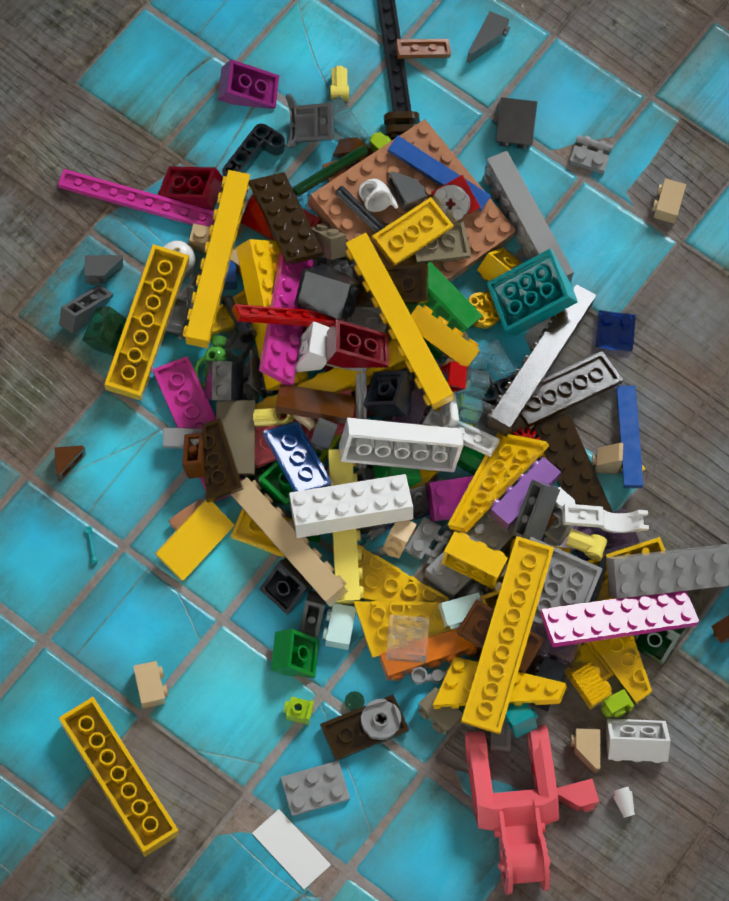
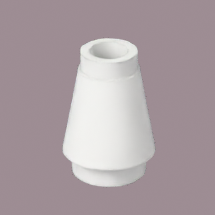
M629 787L613 791L615 795L613 798L623 814V818L635 815L633 795Z

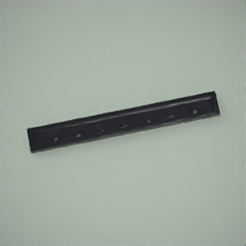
M377 0L393 112L412 111L404 59L397 58L395 45L396 40L401 39L395 0Z

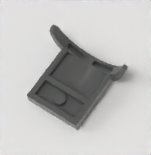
M286 94L291 122L290 137L285 145L286 148L295 147L298 143L334 140L333 103L297 106L294 97L291 94Z
M188 286L187 298L177 297L165 332L179 335L178 339L180 340L186 339L183 337L185 325L188 326L189 320H187L189 308L193 309L194 305L192 303L193 286Z

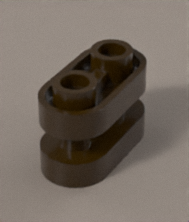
M415 111L388 112L383 116L384 124L387 126L384 129L385 135L391 140H394L397 135L400 136L420 123V114Z

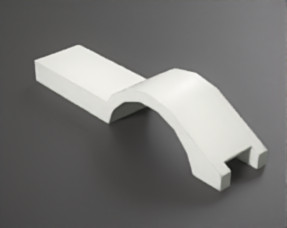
M564 504L562 506L563 525L597 527L612 533L647 531L649 529V525H644L643 516L648 515L646 510L619 514L607 512L600 506Z

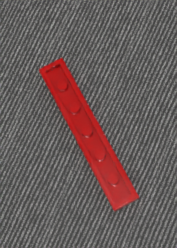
M234 304L232 308L238 322L309 327L314 321L331 327L337 319L306 309Z

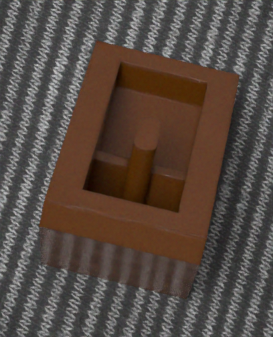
M358 137L340 139L333 156L340 159L361 145H364L368 149V154L353 163L358 164L374 152Z
M82 445L54 447L58 481L61 482L86 455L85 447Z

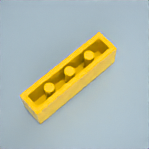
M425 304L423 307L418 305L411 316L422 337L453 360L459 362L460 365L467 366L468 369L480 353L478 349L479 344L471 338L469 341L462 337L464 333L456 327L453 330L447 326L449 322L441 316L438 319L432 315L433 310Z

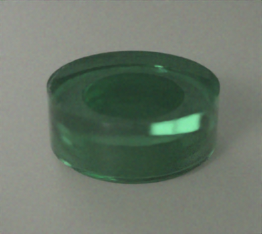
M353 691L346 695L344 704L346 709L351 712L363 707L365 700L361 693Z

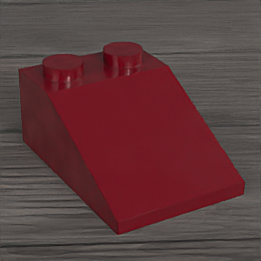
M169 166L158 195L214 211L219 192L222 190L223 177L216 167Z
M336 319L327 331L326 363L342 368H388L389 334Z

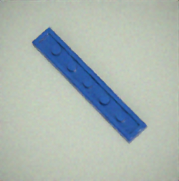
M398 135L387 150V152L440 186L460 176ZM465 179L481 207L477 210L481 212L491 195Z
M617 386L620 443H623V488H643L636 386Z

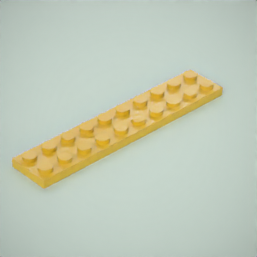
M516 536L461 723L500 734L554 547Z

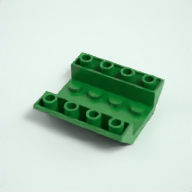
M429 262L427 264L428 303L405 305L411 315L418 305L423 307L425 304L433 310L432 315L438 319L441 316L449 322L447 324L449 328L453 330L456 327L464 333L483 315ZM423 337L435 361H437L444 352Z

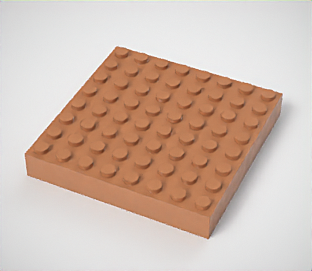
M425 119L400 135V137L460 176L463 175L465 179L481 188ZM394 140L310 195L307 203L310 208L321 218L323 223L345 234L346 242L364 233H367L371 240V236L376 234V232L335 194L340 186H344L363 206L365 204L359 195L360 185L366 180L378 179L384 182L392 192L386 181L389 173L392 171L418 180L420 185H423L426 190L424 201L430 197L433 199L431 192L441 187L387 152ZM394 195L398 205L397 209L390 205L383 211L371 213L386 227L413 208L403 212ZM491 199L488 200L481 212L475 210L460 220L464 221L471 257L469 259L432 263L450 282L485 259L489 252L495 251L511 241L517 232ZM371 240L383 265L392 266L390 262L386 259V257L382 254V252L378 249V247L375 245V243ZM414 255L398 265L415 264Z

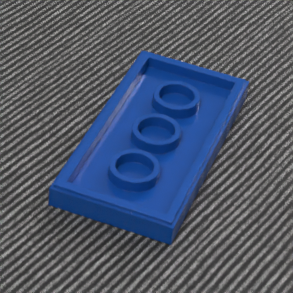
M298 421L264 430L263 436L294 492L332 485L331 479Z

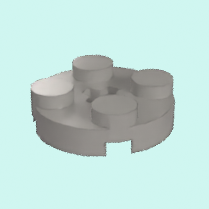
M446 185L438 189L433 196L435 203L451 222L460 221L469 212V196L459 186ZM450 198L456 203L455 206H452V209H449V206H447Z
M376 699L366 705L361 715V726L371 739H389L399 730L401 714L396 705L387 702L385 699ZM378 715L386 717L387 720L384 721V724L376 722Z

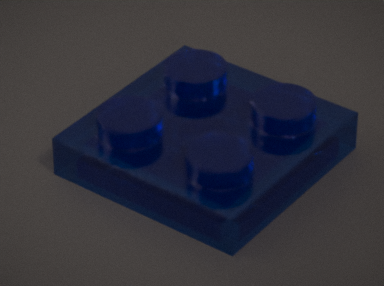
M599 310L595 347L632 352L636 315Z

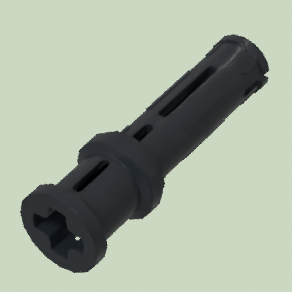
M231 295L224 296L221 302L233 320L234 329L239 332L241 341L243 343L253 341L257 336L256 331L251 328L250 322H238L232 311L234 304H236Z

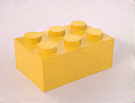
M454 531L444 550L441 564L494 590L505 570L508 557L499 550L494 551L488 548L481 541L476 542L470 539L465 533Z

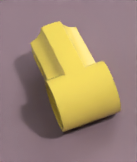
M336 66L332 68L330 101L349 102L347 68Z
M275 408L254 409L253 413L255 427L282 426L292 423L294 418L293 415L287 414L284 420H280L279 418L283 413L275 412Z
M571 528L565 545L584 552L591 559L600 560L607 540L600 535L593 534L590 536Z

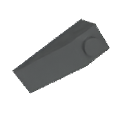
M489 11L468 52V63H471L499 44L503 37H507L510 31L508 18Z
M98 285L61 307L59 325L72 334L85 327L113 297V293Z

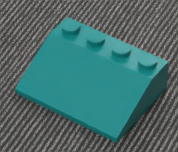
M550 248L487 283L505 332L513 336L521 334L578 303L570 281Z

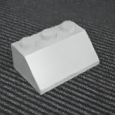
M606 719V750L608 759L614 761L668 762L670 737L666 721Z

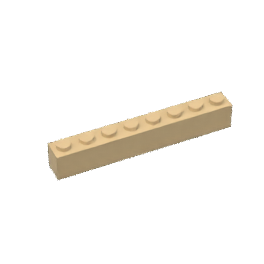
M246 477L241 481L244 489L231 494L232 497L328 606L331 607L348 592L344 587L347 583L340 575L336 577L332 573L334 569L327 561L323 563L320 560L322 555L315 547L311 549L307 545L310 542L306 537H296L293 522L291 520L287 522L283 518L285 516L284 512L279 507L275 509L271 505L273 500L268 494L265 493L263 495L259 491L262 489L255 480L251 482Z

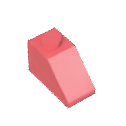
M593 779L557 788L558 800L576 811H593L599 803Z

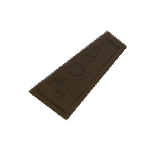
M221 418L202 424L205 456V499L207 503L244 489Z

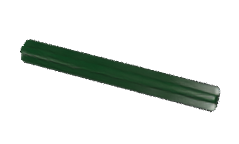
M361 145L293 187L295 195L300 196L363 158L368 154V149Z

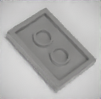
M339 760L281 777L292 817L350 800Z

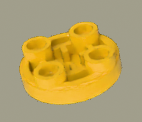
M490 292L474 293L467 299L483 315L474 324L475 327L488 329L499 321L500 317Z

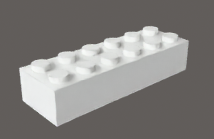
M347 418L339 443L341 462L445 472L455 471L463 448L462 433L459 428Z
M406 474L289 493L297 538L413 519V504Z

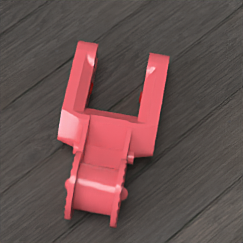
M546 724L537 725V729L527 734L528 753L535 788L532 790L493 793L485 732L468 731L465 733L466 757L475 820L479 829L494 831V837H498L500 852L498 868L502 873V884L506 895L512 894L514 884L540 882L543 891L550 889L549 866L551 861L547 854V843L543 833L546 832L545 825L559 821V803L550 739Z

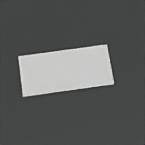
M280 809L252 833L303 889L307 888L331 866Z

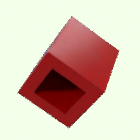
M450 361L448 364L440 367L452 392L456 393L466 389L467 366L460 365L456 361Z

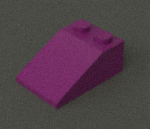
M231 59L221 67L218 100L232 105L275 109L279 75Z
M474 476L425 483L431 521L451 519Z

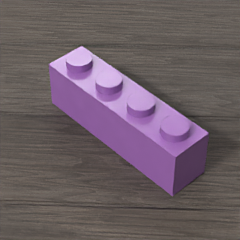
M545 457L540 461L536 460L529 469L531 470L527 474L523 473L516 482L518 483L514 487H508L503 494L504 497L501 500H495L491 505L490 516L506 531L516 522L532 479L553 485L559 479L561 472Z

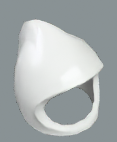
M369 179L360 185L359 195L368 211H383L390 205L395 209L398 208L394 195L381 180Z

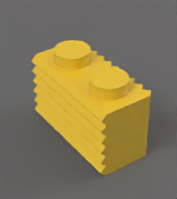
M589 661L571 672L568 678L591 710L612 695V688L606 680L603 681L600 677L601 672L595 664L592 665Z

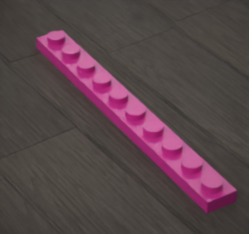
M63 169L58 183V188L192 226L193 224L210 227L215 223V220H213V210Z

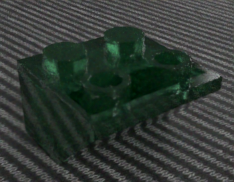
M111 306L96 308L82 341L97 351L114 356L127 318Z

